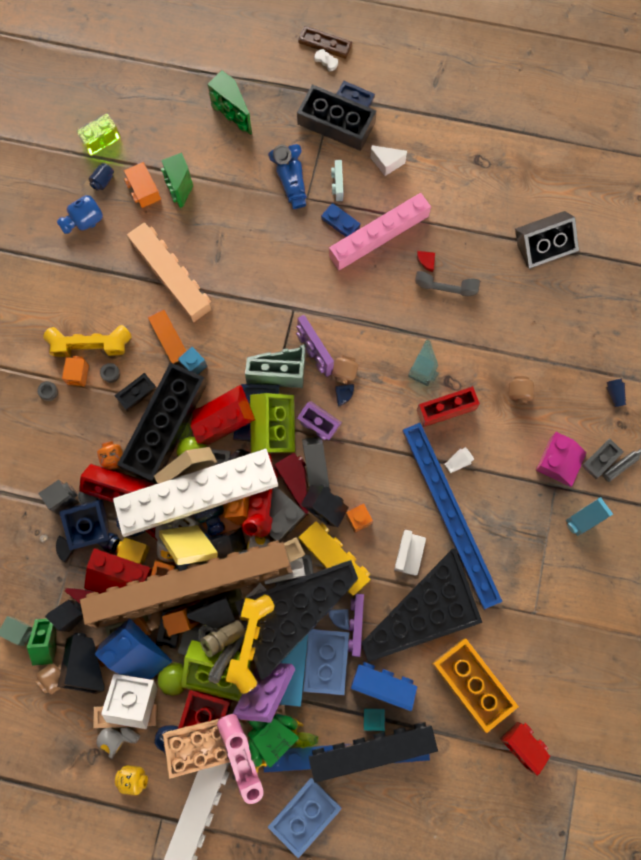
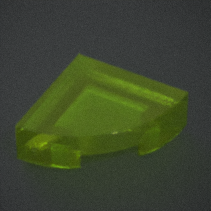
M298 733L299 739L294 744L303 749L317 744L318 736L310 733Z

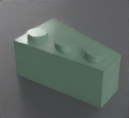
M306 344L300 345L299 348L282 349L281 352L271 354V352L247 357L245 370L246 384L303 388Z

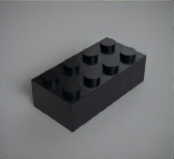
M312 84L297 111V125L361 151L376 123L377 111Z

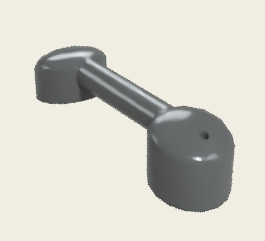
M417 271L415 277L416 284L421 288L457 293L467 297L478 294L481 282L479 279H465L462 281L461 287L433 282L434 278L423 271Z

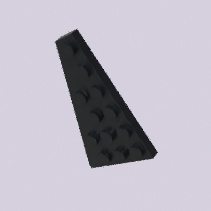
M451 549L361 642L368 662L483 623L456 549Z
M351 560L247 597L256 600L265 594L272 599L275 605L274 611L257 621L256 626L260 627L257 639H253L252 647L255 648L253 658L261 681L265 680L358 581ZM245 599L235 602L240 616ZM241 620L246 631L248 622Z

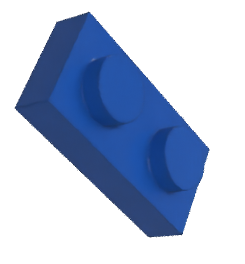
M333 203L321 215L323 221L345 237L356 232L361 223Z

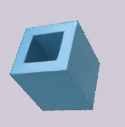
M193 347L178 358L184 369L195 374H200L207 367L205 359Z

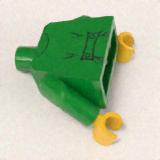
M282 714L274 715L271 723L247 720L253 727L247 735L250 739L248 744L251 760L254 763L256 772H259L258 768L262 765L264 767L268 765L271 768L299 739L296 730L299 726H304L301 722Z

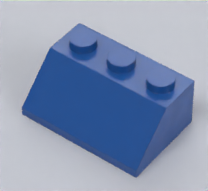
M366 662L363 665L358 664L350 687L351 689L412 711L417 686L413 685L414 680L403 676L401 680L394 678V673L385 669L382 670V673L375 671V666Z

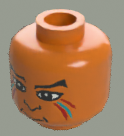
M113 441L103 443L102 448L97 451L101 467L109 470L120 468L117 464L123 454L121 445L114 444Z

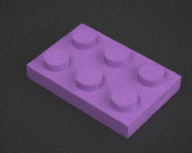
M302 315L298 318V326H296L298 331L296 335L301 343L304 342L306 344V351L310 358L314 357L317 362L315 365L318 371L328 377L332 374L334 361L305 315Z
M280 663L262 681L256 667L253 676L258 682L257 686L248 693L242 694L233 714L237 715L240 720L271 723L293 676L294 666L292 664Z

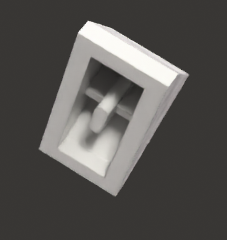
M372 145L370 158L386 176L405 164L407 151Z

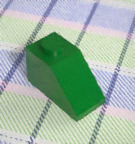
M47 618L35 619L27 645L32 666L53 664L56 653V627Z

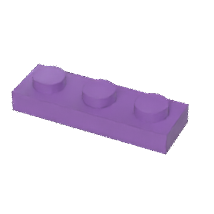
M356 594L355 599L351 598V611H354V619H350L349 631H353V639H349L348 652H352V656L360 657L364 594Z

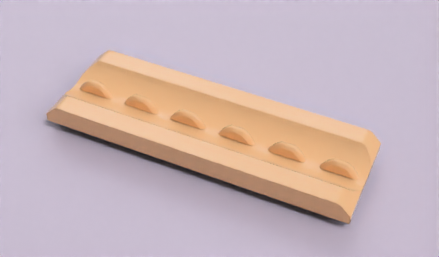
M279 704L275 715H286L285 706ZM219 719L163 734L169 779L230 762L217 726ZM238 719L249 742L250 739L247 734L253 727L247 720Z

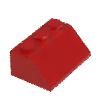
M242 385L194 410L191 429L197 444L210 445L255 420Z
M94 548L86 567L84 588L99 594L107 592L106 589L117 586L122 588L132 581H139V583L147 581L153 569Z

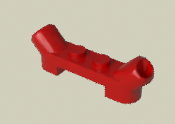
M268 453L269 458H270V461H271V464H272L271 454ZM272 464V467H273V470H274V473H275V476H276V479H277V478H278V472H277V470L274 468V466H273V464ZM273 488L250 496L248 516L242 523V530L247 536L265 537L271 531L272 517L269 514Z

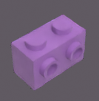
M312 401L307 402L297 417L301 421V425L307 429L312 428L316 431V435L324 440H330L342 424L341 421Z

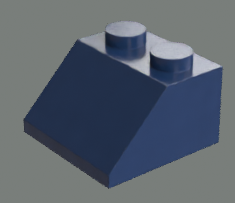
M102 499L66 508L59 512L69 550L109 540L108 519Z

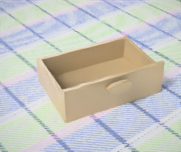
M210 447L186 450L154 475L159 484L211 467L217 463V460Z

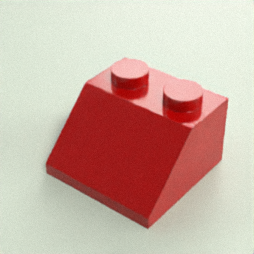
M190 690L178 729L227 716L232 700Z
M516 722L500 740L528 772L538 776L551 757L547 752L549 748L542 740L539 739L537 741L533 737L534 731L526 723Z

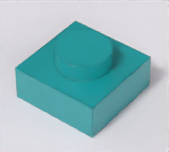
M364 709L365 731H385V709Z

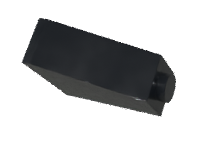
M74 633L66 639L57 687L92 694L101 693L104 691V683L98 658L95 656L96 649L93 638L86 637L87 635L84 633Z

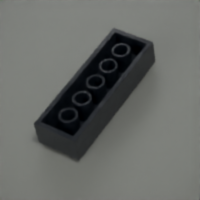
M171 362L169 363L117 464L122 470L150 483L157 484L154 475L166 467L207 386L205 378Z

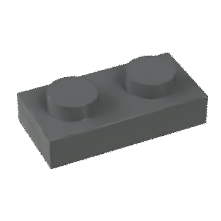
M609 438L582 467L597 479L624 451Z

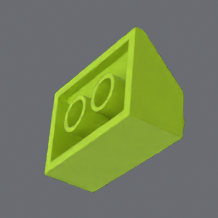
M271 393L250 395V407L255 417V420L251 422V453L267 449L268 453L295 452L294 395Z
M192 640L184 660L181 687L239 701L242 696L236 684L225 682L228 667L218 683L214 684L208 680V674L222 651L212 657H208L203 651L200 642ZM237 651L233 659L239 661L241 652ZM248 660V664H247V666L249 667V669H250L251 660Z

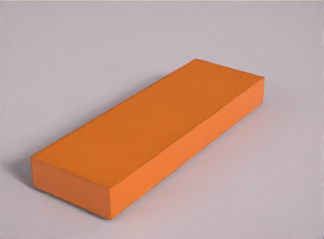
M165 310L148 317L171 363L175 365L180 363L178 358L186 352V349Z

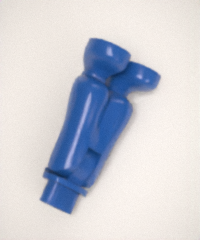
M294 144L288 147L291 151L289 165L277 163L273 158V150L268 153L270 161L277 165L276 172L283 185L288 202L292 204L293 209H298L306 206L305 199L307 197L303 181L302 164L297 160L302 150L300 145Z

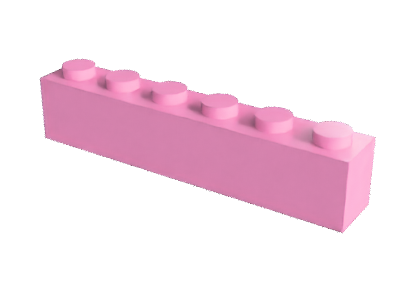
M422 193L417 194L329 247L330 259L338 270L343 269L429 217L430 204Z

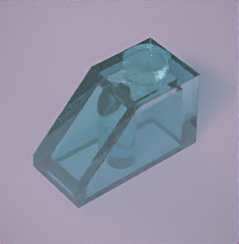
M426 339L409 371L408 377L429 386L430 382H435L439 372H437L438 362L431 342Z

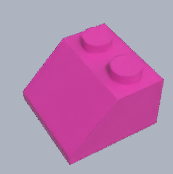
M555 432L549 439L536 471L572 487L587 452L575 440Z

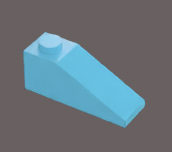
M600 497L566 519L567 526L573 534L579 536L613 515V513Z

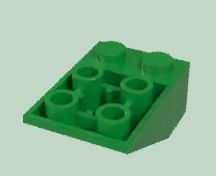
M221 70L207 84L211 106L214 110L223 113L227 120L236 123L241 131H246L251 135L250 114L237 83L231 76Z

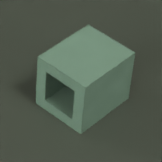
M7 616L0 628V637L18 646H25L29 642L33 627L15 617Z

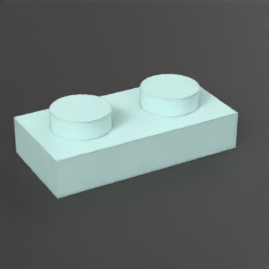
M335 160V167H331V178H335V184H332V195H336V201H343L342 160Z

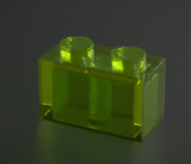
M108 113L77 130L81 142L90 155L121 138L116 125Z

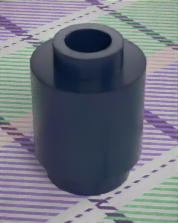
M106 163L98 165L88 178L90 186L97 191L104 190L113 178L114 170Z

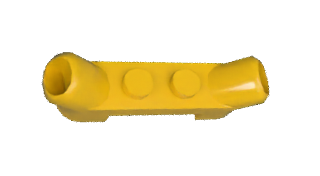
M119 325L109 335L95 333L91 336L74 334L73 336L65 337L55 327L48 328L43 335V339L50 345L49 354L54 357H71V350L104 349L108 356L123 355L125 353V344L132 338L131 333L123 325Z
M265 594L256 600L249 598L244 600L240 620L247 621L248 623L239 661L230 660L225 682L236 684L242 694H246L254 689L258 683L247 664L248 660H253L255 648L252 647L253 639H257L260 627L256 626L257 621L274 611L275 605L272 599Z

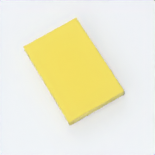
M198 525L159 530L160 539L177 565L208 561L218 556V552Z

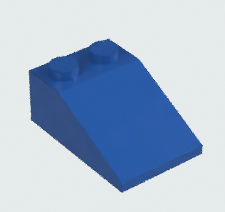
M130 618L99 644L95 656L110 670L119 675L150 680L172 662Z

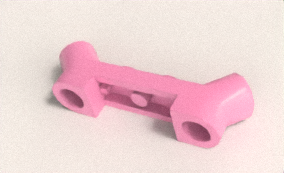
M230 714L219 719L217 726L238 785L239 793L246 803L254 804L262 798L263 788L254 763L251 760L249 744L238 717L235 714Z

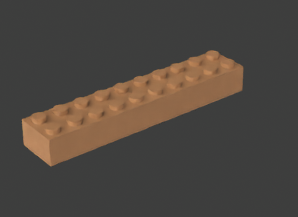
M273 541L268 543L267 547H252L242 554L234 552L228 554V558L221 560L213 558L208 560L207 564L189 565L186 570H171L165 576L153 575L148 577L147 581L140 583L139 581H132L127 583L126 587L119 588L116 586L106 589L107 592L99 594L94 592L87 594L86 598L80 599L84 624L99 629L127 621L129 618H138L223 592H229L292 574L293 571L287 549L283 542Z

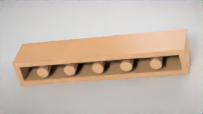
M144 222L127 234L128 239L194 323L211 311L209 304L211 300L205 293L201 294L199 285L195 280H190L186 268L178 265L179 261L174 253L170 254L167 251L166 243L163 240L159 241L156 237L158 234L152 226L148 227Z

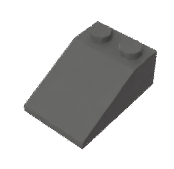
M277 487L273 488L269 514L272 517V527L268 535L274 541L281 543L306 515Z

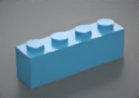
M308 634L281 662L292 664L295 671L281 699L280 705L301 707Z

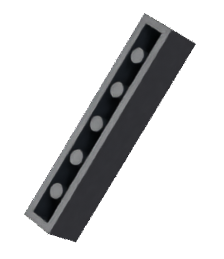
M426 722L414 724L413 729L406 730L405 727L394 729V734L386 735L385 732L374 734V739L365 741V737L354 739L353 744L345 746V743L342 742L332 745L333 749L325 751L324 747L314 749L312 754L308 756L314 783L438 752L432 725H426Z

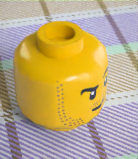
M126 765L115 776V786L122 794L136 796L148 784V776L145 775L144 769L139 766Z

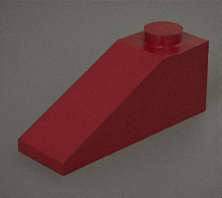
M294 452L274 465L298 506L307 516L309 515L308 510L301 506L307 494L304 468L306 464L302 457H297Z

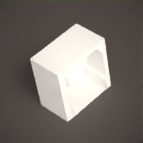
M113 674L101 713L107 723L147 729L158 690L154 680Z

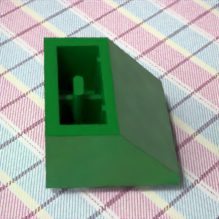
M181 152L161 160L163 168H160L174 203L177 202L180 208L184 206L193 187L189 168Z

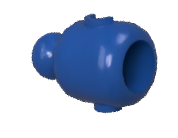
M85 195L68 205L66 208L68 216L60 217L57 223L64 234H69L74 227H77L79 230L95 227L96 223L102 220L103 213L91 196Z

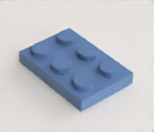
M312 629L309 632L303 692L344 695L349 632Z
M311 777L268 825V828L299 858L339 813L342 807L318 783H314Z

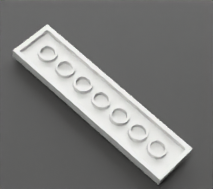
M267 449L113 498L122 535L126 537L278 487V482Z

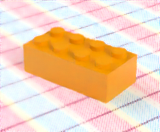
M466 638L459 641L432 663V666L482 732L488 733L519 707Z

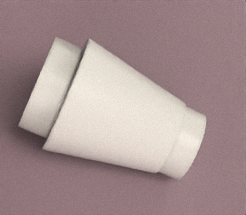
M466 447L460 448L445 463V466L452 473L470 465L474 458Z

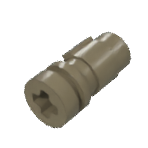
M237 620L219 629L217 632H211L209 635L200 639L201 647L208 657H212L218 652L223 651L225 646H229L245 635V628Z

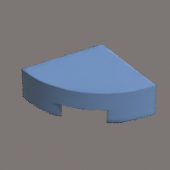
M348 609L330 610L329 617L338 628L349 630Z

